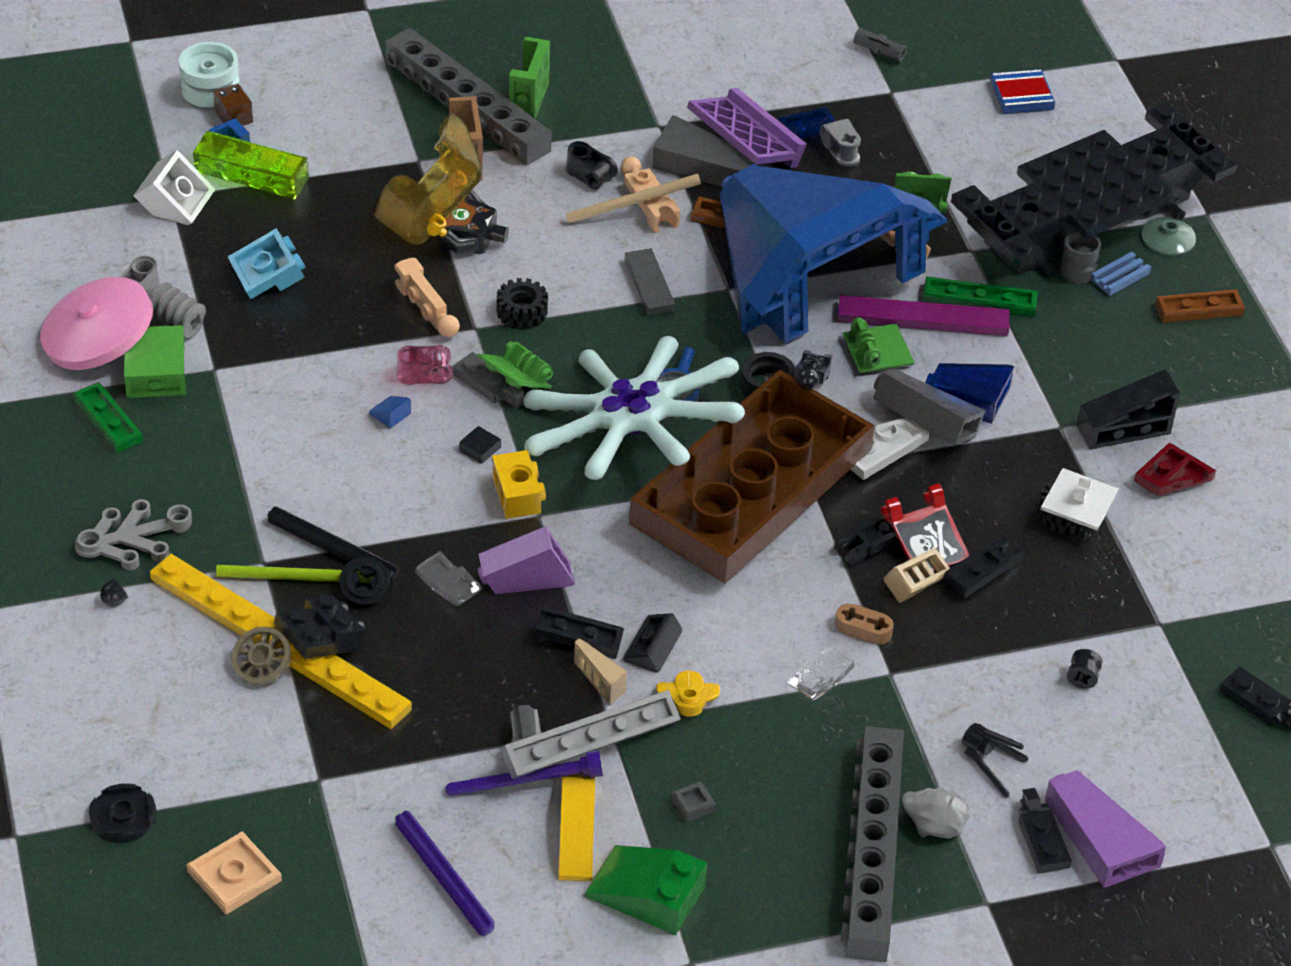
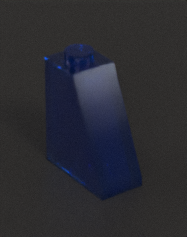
M939 363L934 374H928L925 383L985 410L982 421L992 424L1011 388L1015 366L1009 364Z

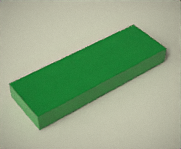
M100 382L73 393L76 404L116 453L143 442V434Z

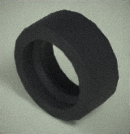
M775 352L753 354L742 365L740 388L744 396L748 397L763 384L752 378L756 374H775L778 370H781L794 378L796 367L790 359Z

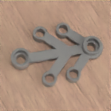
M143 499L134 501L131 506L132 510L122 524L120 511L113 507L107 508L102 512V518L94 529H87L79 533L75 541V550L80 556L85 558H94L102 555L120 561L121 567L129 571L139 567L138 552L131 549L122 550L111 545L121 543L151 554L152 560L161 562L169 555L168 544L163 541L155 542L143 537L169 529L177 533L187 531L192 524L191 510L185 505H174L168 509L167 518L136 526L140 520L147 519L151 514L148 501ZM120 525L116 532L106 534L109 528H115Z

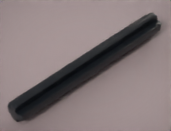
M274 506L267 514L269 523L347 562L358 557H372L379 560L388 570L390 583L394 582L399 575V567L278 506Z

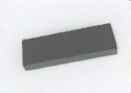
M652 248L625 252V263L647 315L674 312L675 302Z

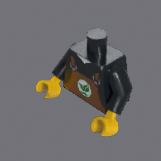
M458 171L449 181V188L453 192H461L462 195H456L445 218L436 213L429 219V225L427 226L428 234L431 236L439 234V248L454 251L457 254H483L486 252L491 240L505 244L509 235V227L497 225V210L483 202L472 188L468 189L466 187L469 182L468 175L463 171Z

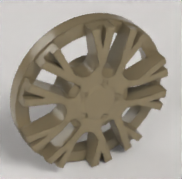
M258 627L246 632L238 639L233 648L231 660L235 672L241 679L247 683L265 686L271 681L274 683L276 679L279 680L281 678L280 675L287 667L289 668L292 651L287 639L281 632L270 627ZM261 634L262 641L254 644L252 637ZM270 634H272L273 636H272V638H271L269 644H267V643H268V640H269V637H270ZM279 641H282L284 646L279 649H274V646ZM244 643L251 646L249 651L242 647ZM238 655L248 656L246 661L238 663ZM275 655H284V658L275 657ZM279 663L280 666L274 671L272 666ZM268 668L269 675L265 676L264 670ZM256 670H259L258 678L251 677Z

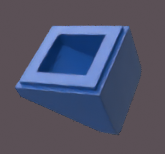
M389 396L369 410V414L391 428L411 414V399L408 397Z

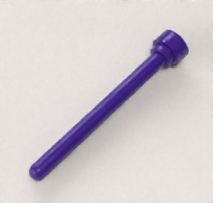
M599 750L586 752V756L580 757L578 761L555 764L514 779L511 778L510 773L451 782L446 785L445 791L448 795L454 796L583 773V776L590 775V778L603 776Z

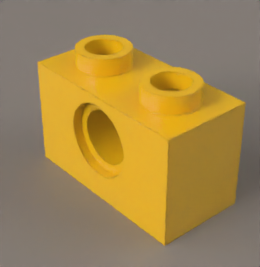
M528 450L492 455V478L505 519L541 514V501L546 500L545 487L543 482L538 483V466L536 461L531 462Z

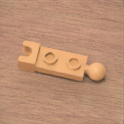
M628 156L623 159L620 168L624 174V184L630 193L660 185L650 168L641 170L642 165L639 159L634 156ZM667 194L638 203L647 217V223L653 232L658 233L660 231L658 226L660 222H668L673 228L679 226V207Z
M408 258L395 264V269L401 278L395 280V284L404 296L408 295L411 302L418 305L425 320H429L442 336L453 337L456 335L460 328L458 319L452 315H447V305L424 277L423 267L416 258Z

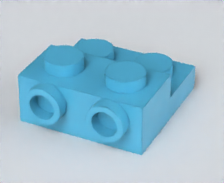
M277 228L228 256L246 293L251 299L274 285L280 291L304 278L301 270L306 268L298 253L292 255L296 248L288 235L282 237Z

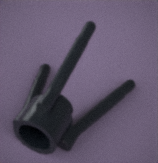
M973 723L966 730L962 738V744L968 747L964 754L974 760L1004 797H1009V791L979 755H988L994 747H997L1027 762L1028 756L1014 749L1022 750L1024 745L991 731L980 723Z

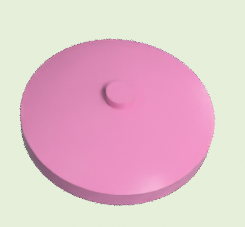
M107 277L86 283L63 297L48 313L41 328V345L49 359L65 369L84 370L109 363L130 350L148 329L153 315L151 299L141 284L125 277Z

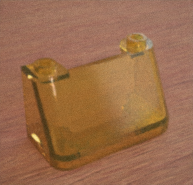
M452 112L442 121L439 128L441 138L435 144V149L440 152V158L418 183L406 175L393 177L383 188L374 214L377 219L411 244L418 245L424 243L431 236L427 232L429 219L436 213L446 219L473 190L482 177L483 168L466 124Z

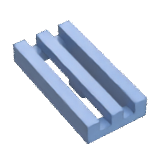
M1130 252L1093 272L1090 281L1111 296L1149 275L1151 266L1148 264L1143 266V260L1141 258L1135 259L1136 254ZM1136 269V270L1133 271L1132 273H1130V274H1128V275L1125 276V274H1127V273L1131 272L1132 270Z

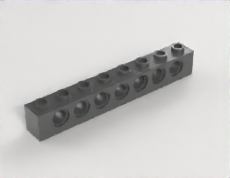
M408 28L386 40L385 57L389 65L395 67L408 79L422 87L424 91L437 98L443 105L449 107V98L476 96L482 133L511 153L513 157L529 165L551 152L552 131L413 29Z
M865 726L864 738H857L855 758H861V764L855 763L853 783L859 784V790L853 789L851 809H857V816L851 815L849 835H855V842L849 841L847 861L853 862V869L847 868L845 888L851 889V896L845 895L843 904V916H849V922L842 923L840 943L847 944L846 958L887 962L891 933L904 730Z

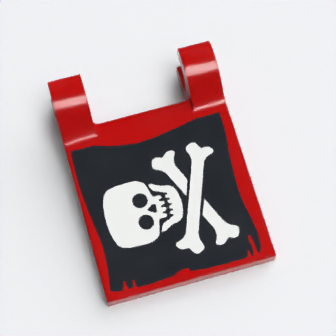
M939 483L929 486L927 488L928 492L923 494L924 501L928 506L923 509L903 515L902 507L897 497L886 500V506L880 508L884 519L891 524L907 560L915 558L933 548L937 549L949 567L958 564L970 556L947 509L944 492ZM927 560L926 562L928 563V565L930 566V568L932 569V571H933V572H936L935 569H934V568L932 567V565L930 564V562Z

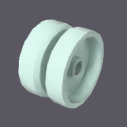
M200 42L187 47L179 57L181 92L188 103L197 107L214 108L215 90L238 83L240 85L237 54L230 46L219 42Z

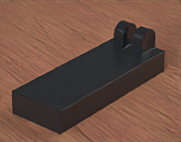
M542 605L534 638L537 641L549 640L575 647L576 640L582 639L603 655L616 659L624 628Z

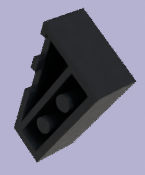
M1164 369L1081 404L1076 426L1089 450L1169 435L1172 431L1180 391L1167 369Z

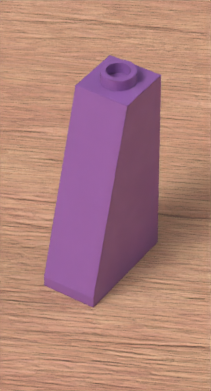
M1076 770L1067 774H1058L1049 780L1045 801L1103 888L1161 868L1166 850L1164 843L1081 772Z

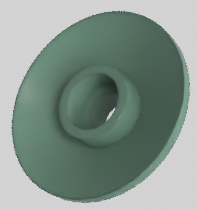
M1154 218L1146 222L1141 229V240L1144 245L1160 255H1184L1195 246L1196 235L1194 230L1185 222L1175 218Z

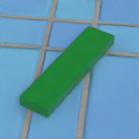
M926 276L923 302L1009 309V314L1035 317L1038 291Z

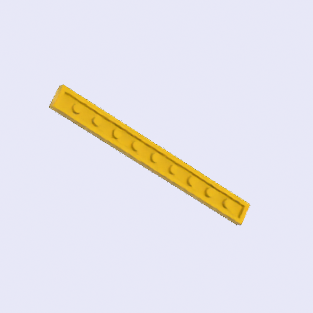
M173 554L168 555L150 571L152 581L240 636L258 627H270L281 632L274 624L275 617ZM261 634L252 637L254 644L262 641ZM270 634V637H269V640H268V643H267V644H269V642H270V640H271V638H272V636H273L272 634ZM287 639L292 651L290 667L389 729L396 726L412 710V702L337 655L304 658ZM279 641L274 646V649L283 647L282 641ZM275 655V657L284 658V655Z

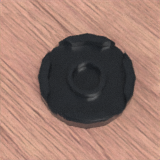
M120 783L108 786L101 791V795L97 798L94 797L91 801L89 818L92 829L100 838L107 841L127 843L138 840L149 833L155 824L157 810L154 798L149 792L147 794L138 785Z

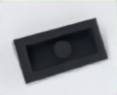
M674 613L648 615L623 658L625 662L650 671L659 672L682 633V627Z

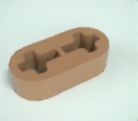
M849 603L843 604L837 609L835 619L836 628L843 634L873 644H885L892 638L893 620L883 613Z

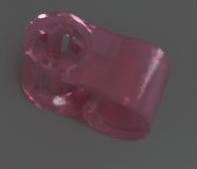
M443 345L404 346L400 348L397 354V379L401 383L408 385L422 383L444 384L449 382L454 375L453 368L449 365L451 351ZM438 353L441 354V360H438Z

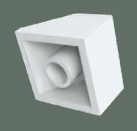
M176 150L156 163L133 196L153 216L190 225L213 194L215 188Z

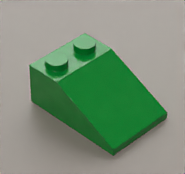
M615 845L585 892V897L673 935H677L705 888L708 862L674 849Z

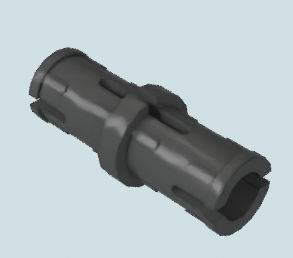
M859 28L854 35L853 42L855 44L873 50V53L876 55L883 54L899 62L906 55L907 47L905 45L888 40L887 36L883 34L878 36L863 30V28Z

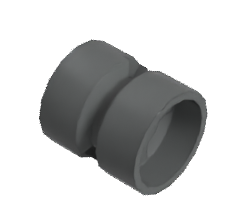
M1074 231L1066 236L1060 265V273L1066 280L1077 284L1090 282L1091 275L1097 268L1101 241L1096 235L1085 239L1080 233Z

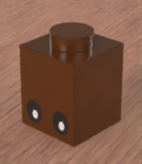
M239 83L214 91L215 112L223 123L235 118L242 126L253 123L252 101Z

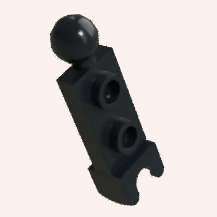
M804 350L802 358L795 368L794 378L797 384L805 390H811L818 384H823L825 380H828L833 355H818L811 353L809 350Z

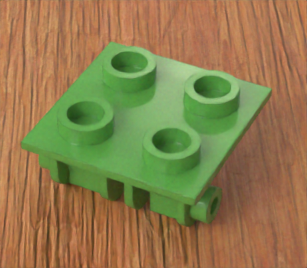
M911 171L896 173L894 188L929 200L940 213H947L948 202L946 201L952 177H945L938 173L917 175Z
M855 318L852 320L850 331L842 332L859 373L914 365L915 363L897 324L868 328L865 320Z
M508 342L505 346L506 353L504 356L477 354L479 358L486 362V368L506 377L505 381L513 387L521 388L522 386H527L533 390L552 388L546 382V380L551 379L553 376L551 366L537 355H533L530 350L519 342Z

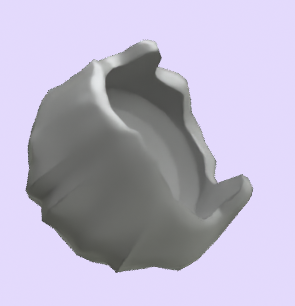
M927 788L917 792L909 791L904 793L902 797L904 810L912 818L919 835L923 838L927 835L946 839L956 837L962 833L970 817L968 813L969 806L966 804V801L954 791H947L943 788Z

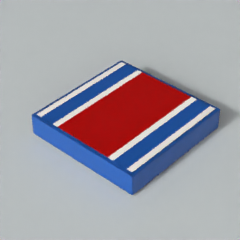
M1042 69L991 73L990 82L1003 114L1052 110L1055 108V100Z

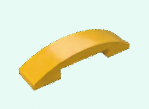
M583 773L562 777L559 880L592 881L595 778H590V775L583 776Z

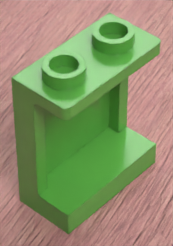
M525 37L523 40V71L511 69L509 75V100L536 119L549 84L550 41Z
M183 325L148 327L142 338L130 350L124 353V379L127 398L186 395Z

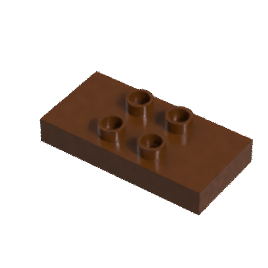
M778 370L740 403L745 410V415L740 421L736 423L719 421L687 449L690 454V459L687 463L681 466H675L671 463L630 499L629 524L724 584L872 449L874 424L814 389L805 390L801 388L795 378L781 370Z

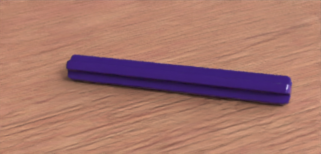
M405 810L395 817V825L480 936L491 933L495 929L494 920L412 813Z

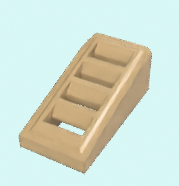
M933 548L894 567L884 577V582L897 601L901 603L942 580L944 573L950 568L937 549ZM927 560L930 562V564L932 565V567H933V568L935 569V571L937 572L936 574L932 571V569L930 568V566H929L928 563L926 562Z
M582 639L576 640L574 663L609 704H613L626 692L627 671Z

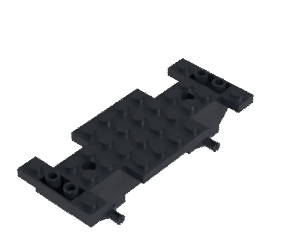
M1165 103L1146 111L1145 121L1156 129L1155 131L1121 145L1107 131L1101 130L1019 165L1017 175L1027 186L991 201L975 185L953 193L951 203L967 218V224L984 239V242L1013 271L1021 274L1028 270L1040 269L1048 278H1051V276L1054 277L1056 275L1057 269L1049 262L1062 255L1065 239L1069 233L1077 231L1087 239L1141 214L1150 217L1156 213L1169 212L1175 219L1182 220L1186 212L1178 204L1190 198L1191 190L1206 174L1216 182L1234 174L1237 164L1171 105Z

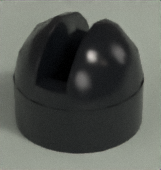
M114 578L101 588V600L109 606H117L128 599L125 590Z

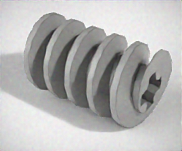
M169 282L153 286L146 292L152 302L154 317L167 323L168 326L183 325L184 336L187 338L197 334L206 314V308L203 304L197 303L194 298H189L188 294L181 293L180 289L173 287Z

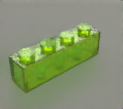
M210 131L205 132L193 151L195 169L201 174L293 199L298 197L309 179L307 157Z

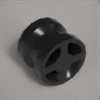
M1090 649L1076 650L1072 654L1071 666L1067 672L1068 681L1074 686L1083 689L1094 687L1099 679L1098 672L1102 668V657Z

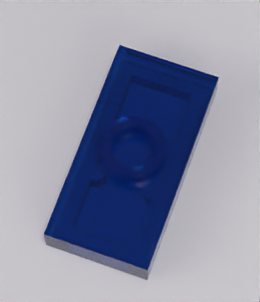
M827 107L777 118L781 124L800 139L819 135L821 125L835 122Z

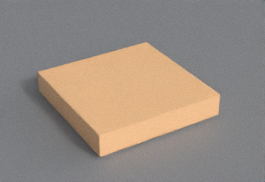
M243 831L187 864V872L226 915L282 881V875Z

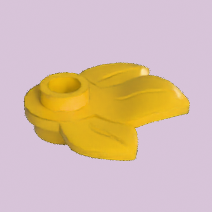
M692 670L679 672L675 677V682H659L656 686L657 693L669 690L678 713L688 717L699 715L706 702L715 700L720 695L719 684L704 683L701 674Z

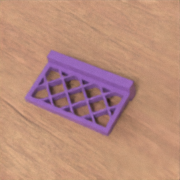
M730 88L727 97L690 100L688 102L687 108L754 164L782 161L790 168L798 167L806 143L740 89Z

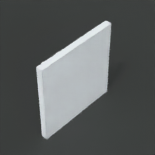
M1062 468L1044 500L1041 510L1098 530L1119 488Z

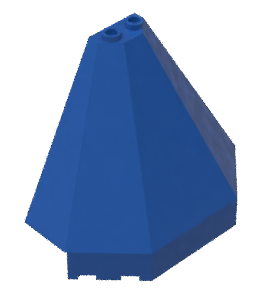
M752 164L733 175L727 176L722 182L723 189L720 192V201L742 335L765 323L784 344L809 332L807 272L891 230L895 231L896 278L903 284L925 273L926 242L929 241V231L948 222V220L929 200L882 183L762 167L757 164Z

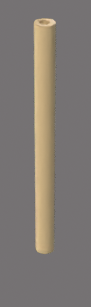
M694 174L565 213L568 224L700 185L701 181L699 175Z

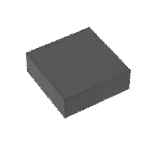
M701 781L672 792L671 800L686 823L716 811V803Z

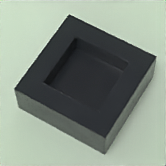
M477 426L459 442V450L482 464L501 448V439L480 426Z

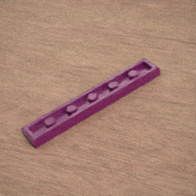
M839 296L838 322L852 323L853 319L862 318L867 324L885 326L897 324L898 327L1000 336H1008L1009 309Z

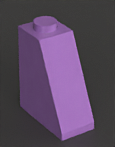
M547 526L479 553L481 567L477 568L482 583L484 585L488 584L495 594L575 585L571 562Z

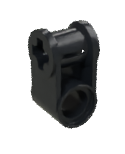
M575 141L568 146L567 173L582 181L591 189H599L603 185V181L617 175L618 167L615 161L594 149L588 143Z

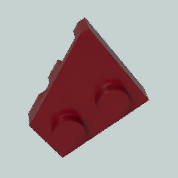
M1169 442L1135 473L1134 482L1160 496L1210 482L1215 479L1217 470Z

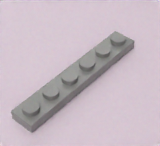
M667 690L504 745L500 750L511 778L514 779L584 755L586 752L596 751L674 724L681 719L671 694Z

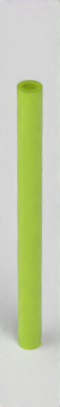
M217 565L216 577L340 582V574L342 570L235 565ZM357 573L360 583H370V580L373 578L371 576L364 578L363 575L361 576Z

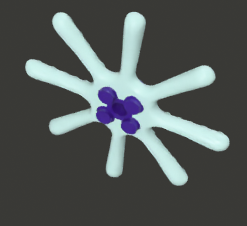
M665 336L659 340L643 373L636 378L627 380L618 379L594 350H584L579 355V364L605 390L589 395L564 394L543 390L527 392L523 398V404L531 410H574L575 412L586 411L590 414L566 425L529 437L525 442L524 449L528 450L529 455L540 456L545 451L556 449L561 444L571 442L573 439L580 438L586 433H593L596 429H608L609 431L587 462L584 471L587 478L598 480L607 471L625 435L639 434L640 431H643L649 435L673 465L681 466L689 461L690 454L660 424L663 419L668 417H686L687 419L698 418L699 420L708 419L714 422L727 421L729 423H736L744 417L745 410L742 405L736 402H694L674 400L673 398H678L683 393H690L694 389H700L704 385L714 384L720 379L730 378L738 372L739 365L735 359L725 357L675 380L657 382V379L679 346L675 338Z

